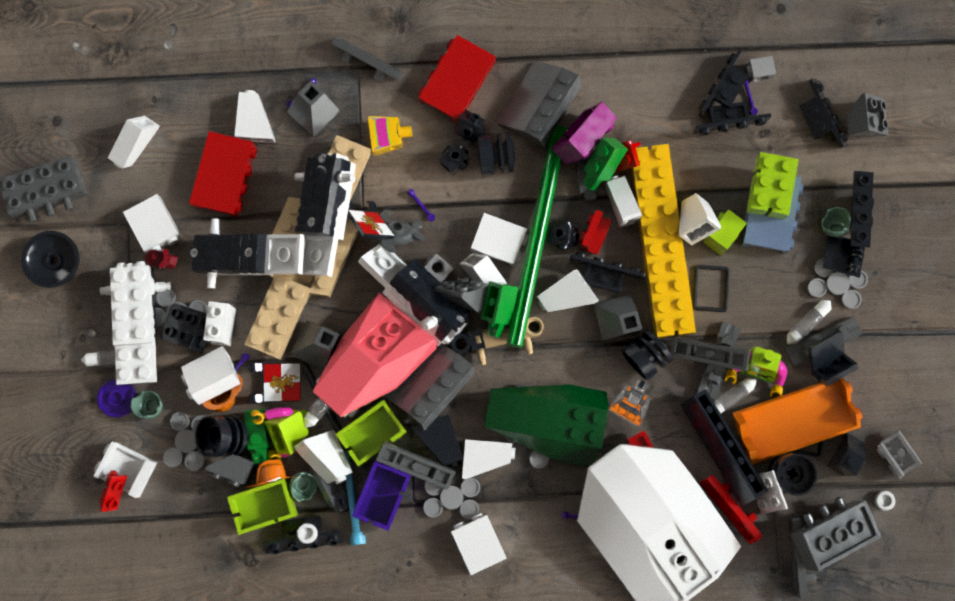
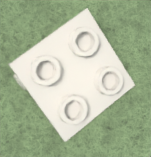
M774 470L758 473L768 492L756 499L761 514L787 509L788 507Z

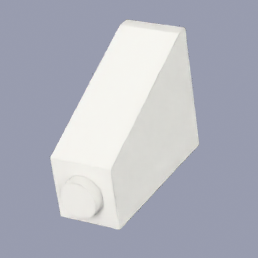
M252 90L239 92L235 138L275 144V137L258 93Z
M146 116L127 119L108 159L113 161V164L119 168L132 166L160 126Z
M617 175L611 177L610 181L606 182L605 187L619 228L637 223L642 214L625 176L619 177Z
M697 193L682 201L679 236L689 244L693 245L721 229V225L710 204Z
M473 252L460 263V266L472 280H481L485 284H489V281L506 283L488 255Z
M573 270L537 296L539 306L543 311L547 310V312L599 302L578 270Z
M334 430L305 439L294 446L298 454L327 484L332 482L340 484L347 480L346 476L353 473Z
M465 439L462 479H468L511 463V459L515 460V448H512V443Z

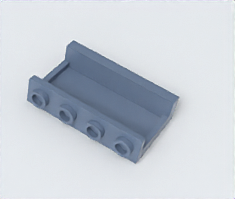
M802 177L795 178L790 213L787 218L768 217V212L764 215L746 212L745 222L747 224L743 228L740 246L747 248L749 246L781 251L782 254H787L793 249L794 239H792V233L795 232L797 227L795 215L800 209L798 197L803 191Z

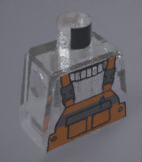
M638 379L634 388L625 385L608 406V412L640 428L651 399L644 394L649 384Z

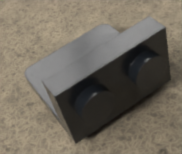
M173 303L160 335L161 339L203 353L207 341L203 339L207 314Z
M840 330L829 334L809 347L812 376L826 387L858 369V364L845 354L843 333Z

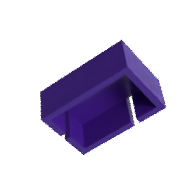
M374 461L352 517L369 523V520H373L372 525L389 531L403 497L399 493L400 491L405 492L411 475Z

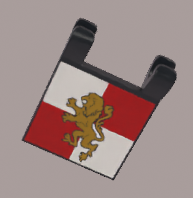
M350 200L347 215L363 237L394 239L395 235L377 212L374 201H367L369 207H363V210H354Z
M301 363L248 364L249 372H262V394H250L248 396L250 403L301 401Z

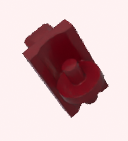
M152 249L146 253L145 260L148 265L157 266L156 270L163 271L164 268L174 270L178 256L168 254L169 250L162 249L161 252Z

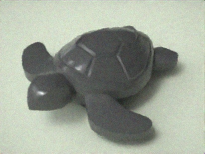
M388 209L382 211L380 216L395 235L394 239L368 237L372 242L381 240L382 248L391 253L396 252L394 246H403L414 240L420 242L425 240L424 235L418 231L422 227V221H415L412 225L396 220L389 222L391 210Z

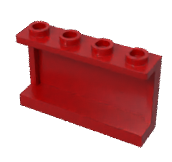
M456 35L454 39L449 41L446 47L448 50L445 55L442 54L439 57L436 70H432L427 78L429 80L427 85L422 86L418 92L421 104L426 103L450 117L452 122L456 124L463 112L469 108L496 63V56L459 35Z
M209 131L189 204L193 208H204L237 217L243 207L241 202L242 196L246 195L247 177H250L252 174L251 162L257 155L255 144L252 141Z

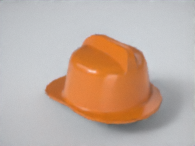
M237 374L241 384L202 403L203 406L208 410H214L216 413L231 409L235 402V396L242 388L241 376Z
M267 460L261 463L257 469L256 483L248 485L246 488L291 477L286 476L281 460Z

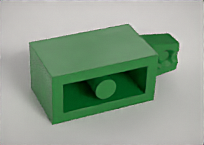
M601 138L584 168L587 174L583 185L589 190H595L601 181H610L628 148L616 138Z
M489 281L481 315L482 320L488 321L487 335L500 338L504 326L511 324L519 287Z
M255 409L261 413H266V409ZM254 410L244 411L248 435L247 448L251 450L254 464H261L267 461V450L271 448L270 435L265 424L267 418L261 424H255L252 420L258 419L259 415L252 416L251 412Z

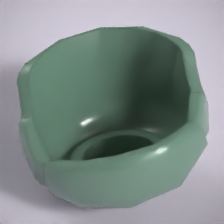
M841 207L828 209L821 221L823 232L830 237H841L847 234L851 228L850 212Z
M141 391L137 397L132 398L130 408L137 417L150 420L160 414L163 408V401L160 395L153 391Z
M307 471L295 473L288 483L290 495L298 502L310 500L318 486L313 475Z

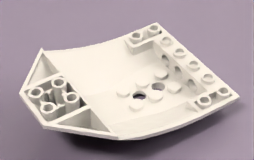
M619 444L588 467L577 521L635 601H688L716 580L741 548V545L713 504L672 450ZM673 539L675 541L674 546L666 549L665 542ZM685 555L682 563L676 562L679 556Z

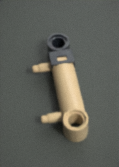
M531 317L527 322L524 346L528 355L533 353L531 338L539 337L544 329L542 320L537 317ZM537 323L539 330L531 332L528 328L529 324ZM510 325L504 326L500 338L487 335L488 329L468 332L469 337L458 334L452 339L451 347L459 355L466 354L472 348V353L477 352L480 365H486L484 350L507 344ZM458 340L466 342L464 349L456 348L455 344Z

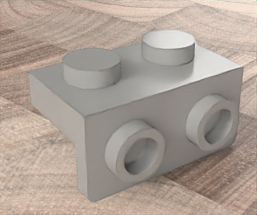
M900 430L883 439L878 444V453L883 459H887L891 472L894 475H898L899 478L904 477L906 473L922 464Z

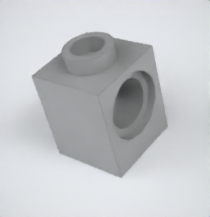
M773 56L751 59L745 67V73L749 75L750 83L774 78L776 70Z
M438 254L434 257L431 255L424 263L426 271L434 276L433 278L437 279L442 285L454 272V268ZM435 264L443 266V270L439 273H435L432 268Z

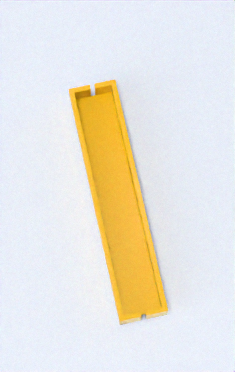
M669 144L651 146L650 150H648V146L636 148L640 166L630 169L634 197L642 214L638 221L654 335L660 339L673 337L674 335H693L696 333L683 240L679 236L680 219Z

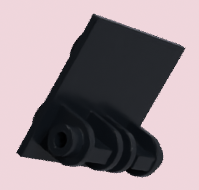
M828 235L822 268L860 278L865 247L850 246L849 238L842 236L830 237Z

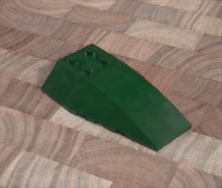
M571 384L491 388L484 427L555 461L590 467L597 461L602 449L608 415L607 392Z

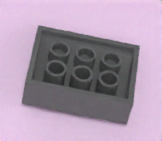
M534 61L496 122L497 125L544 148L583 85L579 75L562 67Z
M442 343L439 346L436 345L437 349L397 389L383 395L384 398L424 431L476 374L472 364Z

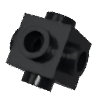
M465 110L459 117L453 133L461 136L464 140L474 142L478 135H483L486 129L483 125L486 120L476 113Z
M454 143L452 146L449 145L442 152L443 156L439 159V162L454 176L459 170L463 171L468 166L469 155L467 154L469 152L462 145L458 146Z
M572 223L550 224L547 243L560 250L576 248L579 232L577 228L572 226Z

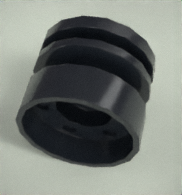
M510 132L505 133V142H502L501 134H497L495 143L492 142L490 134L478 135L481 176L494 174L496 165H499L501 174L504 173V165L506 164L508 165V172H514L516 161L515 148Z
M646 329L643 332L644 338L640 335L637 337L640 347L631 342L621 352L632 368L644 380L648 381L658 373L654 366L655 363L659 367L664 368L666 366L665 362L670 363L673 358L664 342L650 330Z
M236 415L205 416L198 422L195 431L197 449L205 457L239 455L243 452L248 438L245 422Z
M785 453L776 456L768 467V472L774 470L781 491L786 494L801 496L811 491L817 482L818 471L815 464L810 458L802 454ZM787 471L793 472V475H787Z

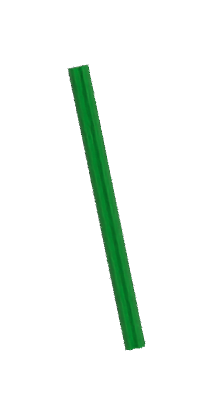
M557 126L549 139L506 344L511 347L522 348L561 164V158L551 148L560 137L563 136L566 139L564 133L568 128L564 126Z

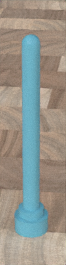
M344 451V454L351 468L350 454L347 451ZM351 473L346 476L347 480L345 481L353 532L351 533V538H349L350 546L366 543L365 535H363V532H360L359 519L352 517L357 504L353 475Z

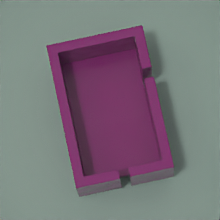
M603 102L587 108L564 133L567 140L563 136L560 137L551 149L566 165L572 162L576 163L582 158L586 159L592 153L591 149L599 144L602 136L613 129V123L617 117Z

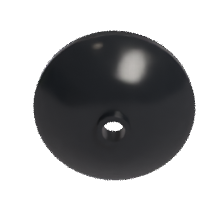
M45 231L32 237L25 245L21 257L22 268L27 278L34 284L44 288H56L69 282L76 274L80 263V254L75 242L69 236L58 231ZM57 258V263L53 265V259Z

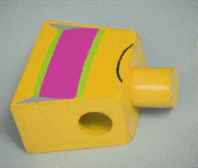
M368 116L372 153L374 156L403 147L402 138L413 137L412 127H400L398 117Z

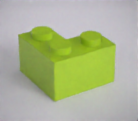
M729 209L725 214L721 212L717 217L721 229L709 235L703 241L704 244L720 256L728 250L747 224Z

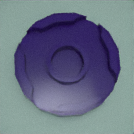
M116 379L110 380L99 389L97 403L107 416L114 418L124 417L131 413V400L137 397V394L131 384L116 385Z

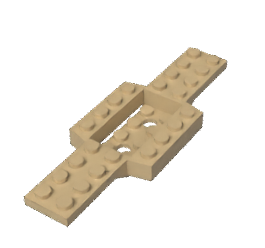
M336 135L328 154L337 153L341 156H346L349 162L356 164L354 172L355 181L352 184L350 196L351 200L372 149ZM288 197L272 234L297 233L295 232V227L298 224L296 221L297 216H299L298 210L301 206L300 198ZM347 217L343 240H338L332 277L301 274L269 275L273 278L272 283L244 345L277 359H282L302 310L310 296L331 297L359 232L351 219Z

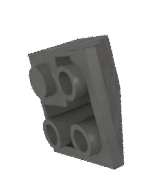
M311 80L296 95L287 113L315 138L340 113V110Z
M867 93L860 95L847 115L848 135L857 138L888 135L887 129L889 125L885 112L887 105L884 98Z
M463 276L458 277L455 281L443 282V285L435 287V291L465 309L479 312L483 310L488 284L482 283L481 280H470L468 277Z
M631 295L593 304L603 341L637 333L642 330L638 311Z
M307 320L290 355L324 370L342 336Z
M230 455L208 465L205 470L210 471V476L218 479L228 478V483L242 487L243 484H249L254 462L237 455Z

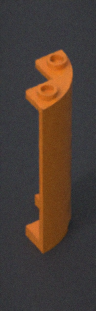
M844 378L828 387L818 383L733 412L738 435L740 434L743 449L751 464L753 465L861 428L860 419H862V413L851 402V393L853 392L851 384L846 382Z

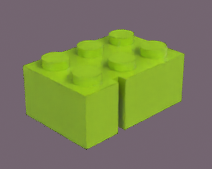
M760 152L756 156L753 171L755 175L752 177L747 213L764 215L768 212V217L785 219L789 216L799 159Z
M383 400L339 431L336 436L346 449L350 447L353 449L348 451L357 466L360 467L378 454L383 441L388 442L391 440L394 443L408 432L386 401Z
M287 478L227 497L232 514L240 513V516L233 518L238 535L298 516L294 499L288 489Z

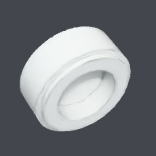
M880 491L874 497V504L878 509L887 511L894 507L895 497L889 491Z
M309 523L301 525L297 531L298 539L306 544L314 542L318 535L316 527Z

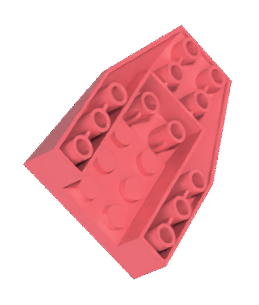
M379 292L340 339L313 393L336 414L343 417L397 389L437 349L436 340Z

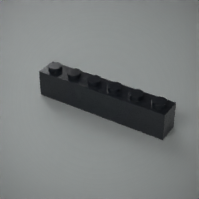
M705 389L681 403V408L740 505L743 506L768 492L707 390Z

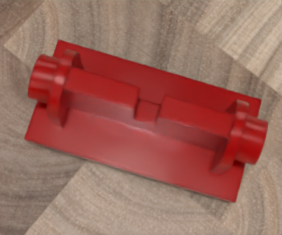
M110 470V473H107L105 482L107 488L103 489L101 499H99L100 512L118 509L127 475L118 476V472L115 470Z

